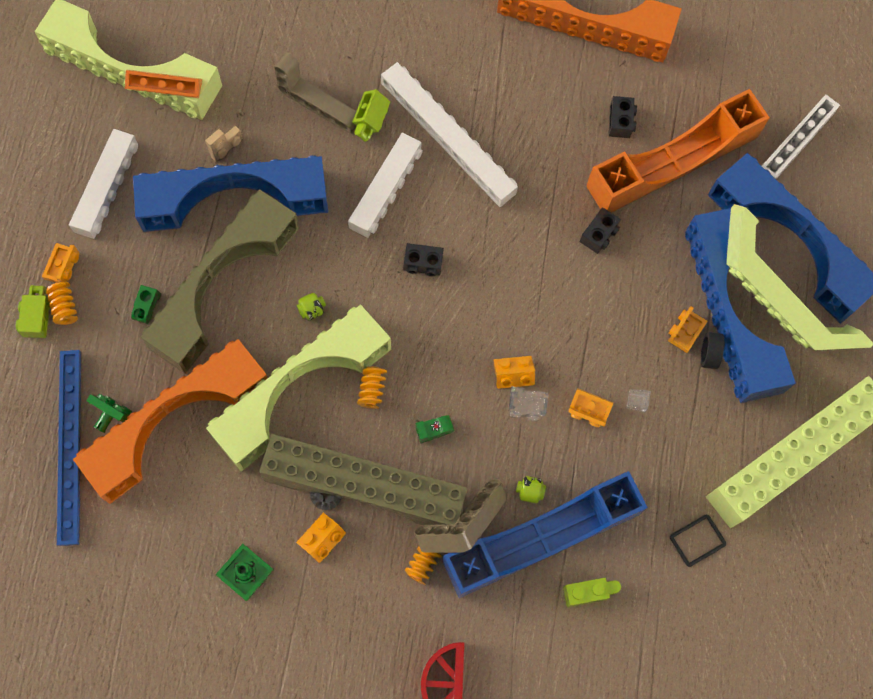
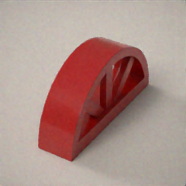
M465 642L444 646L428 660L421 677L422 699H428L426 687L453 688L444 699H462ZM455 649L453 670L441 655ZM435 660L454 682L427 680L429 669Z

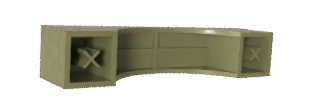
M260 189L256 194H252L246 207L239 210L234 222H230L227 225L226 232L222 237L216 239L214 247L210 252L207 251L204 254L202 262L192 269L190 277L183 281L178 288V292L168 299L166 307L155 315L153 323L143 330L141 339L148 349L186 374L209 344L202 330L200 314L205 292L213 279L224 268L243 258L257 255L278 256L299 229L296 213Z
M271 434L259 471L265 482L301 492H320L353 499L391 511L420 525L455 524L460 517L467 487L275 434Z

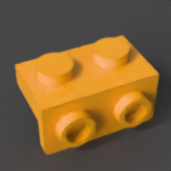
M58 243L55 244L42 274L44 280L55 283L70 280L74 263H77L79 259V251L75 245L68 247Z
M692 306L687 311L685 309L678 317L681 320L678 326L674 324L668 333L671 335L668 342L688 353L708 322L692 312L694 309Z
M532 356L494 359L496 386L498 389L535 385V368Z
M577 388L568 412L575 419L582 420L584 418L589 420V424L595 427H600V425L605 427L614 402Z
M323 512L296 543L318 563H321L336 544L342 540L346 532L338 523Z

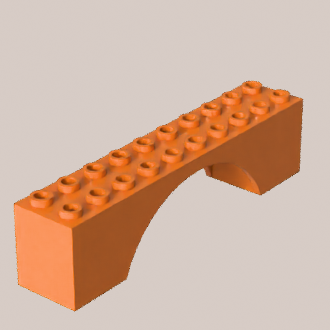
M498 0L497 13L503 16H510L520 21L533 23L536 26H543L553 31L566 33L569 36L583 38L586 41H593L606 47L609 46L622 52L626 51L636 56L646 57L655 62L664 63L682 8L655 0H645L641 5L630 11L614 15L588 13L573 7L565 0Z
M748 89L718 104L704 119L672 141L641 154H627L624 151L594 166L586 187L599 208L603 207L612 213L757 139L770 117L752 91Z
M239 339L235 342H229L224 350L212 354L206 363L197 365L191 374L179 378L173 387L164 389L158 398L146 402L143 406L144 408L140 411L131 413L125 422L113 426L107 435L98 437L92 446L84 448L76 454V457L73 459L102 499L111 504L143 480L141 463L144 447L151 432L169 413L184 405L206 400L221 401L235 405L240 401V397L243 394L253 391L258 382L268 379L267 374Z

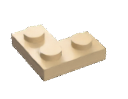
M234 126L225 135L218 129L205 142L211 158L216 162L224 158L232 147L238 146L243 138L241 131Z

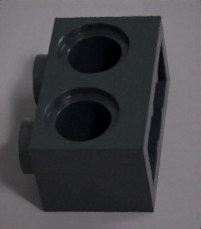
M612 97L610 103L609 137L630 138L632 132L636 131L637 122L634 121V116L637 113V105H634L635 98Z
M602 207L582 234L579 242L598 254L601 249L605 250L610 243V240H608L610 236H615L619 231L620 226L618 225L621 219ZM603 223L610 224V227L604 226ZM593 236L599 237L600 241L594 240Z
M406 243L403 271H407L410 274L425 273L427 276L432 277L441 275L444 248ZM415 257L418 261L411 262L409 259ZM435 260L437 264L431 265L428 261Z

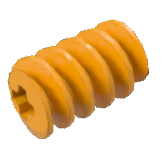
M58 282L46 289L53 322L58 325L73 324L78 320V317L74 316L77 314V311L73 309L75 303L71 302L73 296H70L72 290L68 289L70 287L69 282Z
M368 366L362 371L364 375L361 378L363 384L360 385L362 391L358 394L360 399L357 400V404L364 408L379 409L376 404L382 403V400L378 399L377 396H383L384 393L378 390L385 388L383 384H380V381H386V378L381 376V374H387V370Z
M418 546L417 550L420 554L414 553L413 557L416 561L410 560L409 565L412 568H405V572L413 580L425 585L422 578H430L426 571L433 572L434 570L430 565H437L438 563L434 558H441L442 556L440 553L422 552Z

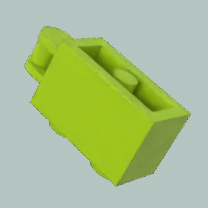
M376 89L363 93L352 121L357 126L355 135L364 142L370 139L372 133L380 131L391 102Z
M31 285L29 295H22V300L18 304L20 315L19 319L16 320V330L22 337L46 338L50 302L46 297L45 286Z
M606 577L568 584L563 587L567 608L609 599L610 595L616 594L621 590L620 582L616 580L607 582Z

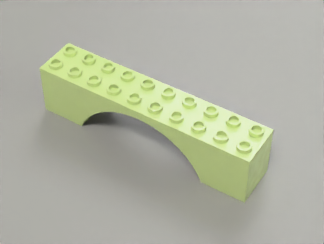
M55 0L35 30L38 41L44 48V52L48 55H55L66 63L71 62L82 70L87 69L98 77L103 76L107 78L111 83L121 84L124 88L126 70L202 79L199 98L134 90L143 97L153 98L159 104L169 105L177 112L182 111L193 119L203 120L222 87L216 66L186 53L170 62L155 66H134L113 59L97 45V29L89 11L64 0Z
M361 304L357 308L353 307L342 320L337 319L332 324V328L327 332L322 331L317 336V340L312 344L307 343L301 349L302 352L291 356L283 367L273 370L268 379L258 382L253 391L243 394L238 403L228 406L224 410L223 415L219 418H213L208 423L209 426L206 429L242 472L266 452L270 440L269 426L271 414L276 401L287 386L300 376L320 368L342 367L362 373L363 369L372 366L391 350V338Z
M867 376L705 496L729 528L743 522L873 424V380L870 376Z

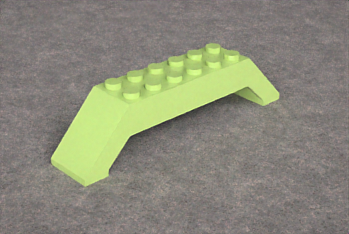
M734 204L731 207L726 263L731 268L729 272L736 279L739 278L743 282L741 285L748 292L751 291L756 295L754 297L755 300L768 308L767 312L774 319L777 318L780 321L779 325L793 335L794 341L806 349L810 347L814 350L871 348L873 342L863 331L848 324L844 327H825L755 253L756 225L760 221L746 207Z

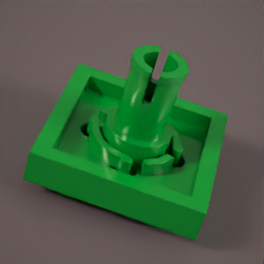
M90 394L86 400L103 411L93 426L103 433L106 432L113 418L125 422L132 413V410L116 404L114 399L102 394H98V396Z
M242 543L216 573V576L245 601H248L274 569Z

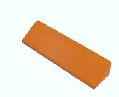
M126 70L125 89L199 98L202 79Z

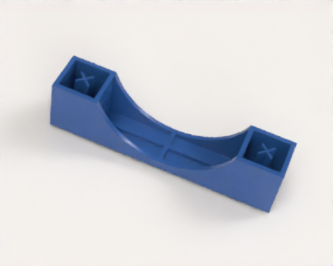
M746 153L715 181L708 196L722 210L729 209L734 204L746 207L755 217L769 219L787 227L805 243L813 257L817 271V286L813 298L840 324L873 295V272L867 267V264L855 256L853 251L846 247L837 235L832 234L822 221L813 216L812 212L805 208L796 196L791 195L782 183L778 182L767 169H764L758 163L756 158Z
M312 155L300 159L293 157L289 160L274 159L270 162L255 161L251 164L236 163L231 166L217 165L212 168L197 167L193 170L178 169L173 172L159 171L154 174L140 173L133 176L135 218L143 232L181 228L188 213L203 199L217 192L236 188L257 191L260 189L295 212L297 216L328 213L322 156Z
M731 208L695 215L685 231V237L690 242L691 256L696 261V272L702 280L701 288L706 293L707 307L711 309L713 315L712 323L717 328L718 333L724 335L723 358L729 366L728 372L730 379L733 380L735 385V396L739 398L740 403L784 394L796 382L784 347L768 343L750 332L738 319L730 304L727 293L729 266L726 264Z
M627 471L592 487L578 497L539 517L504 532L478 539L474 546L466 552L448 553L443 556L442 562L460 599L637 517L648 507L630 472Z

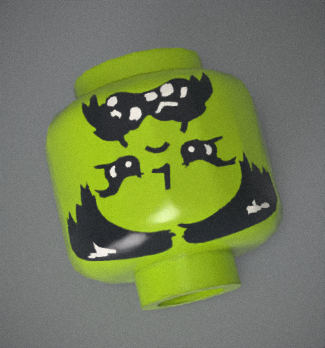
M310 293L301 297L298 302L299 304L296 305L302 319L306 318L311 321L324 314L323 307L326 306V303L322 296L318 297L316 293Z
M525 476L522 481H518L516 492L519 493L520 500L537 504L544 498L546 485L543 484V480L540 478Z

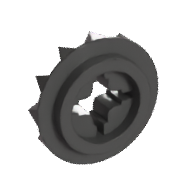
M319 492L310 493L313 504L322 510L335 508L342 499V497L336 495L327 496V499L323 502L322 494Z

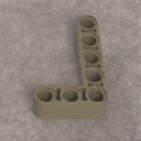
M285 53L274 67L278 89L284 95L342 130L351 132L355 127L352 121L356 111L300 77L298 61L291 54Z
M494 479L485 483L455 524L423 525L418 527L414 533L421 551L461 553L470 550L507 500L501 480Z

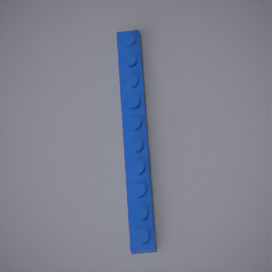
M80 350L60 351L57 546L79 545L80 469L73 459L80 451Z

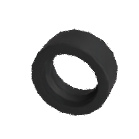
M707 332L705 334L701 349L702 367L718 369L720 367L725 344L723 334Z

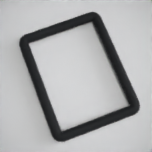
M707 514L670 535V540L688 567L695 565L726 546L725 539ZM707 518L722 544L689 563L674 537Z

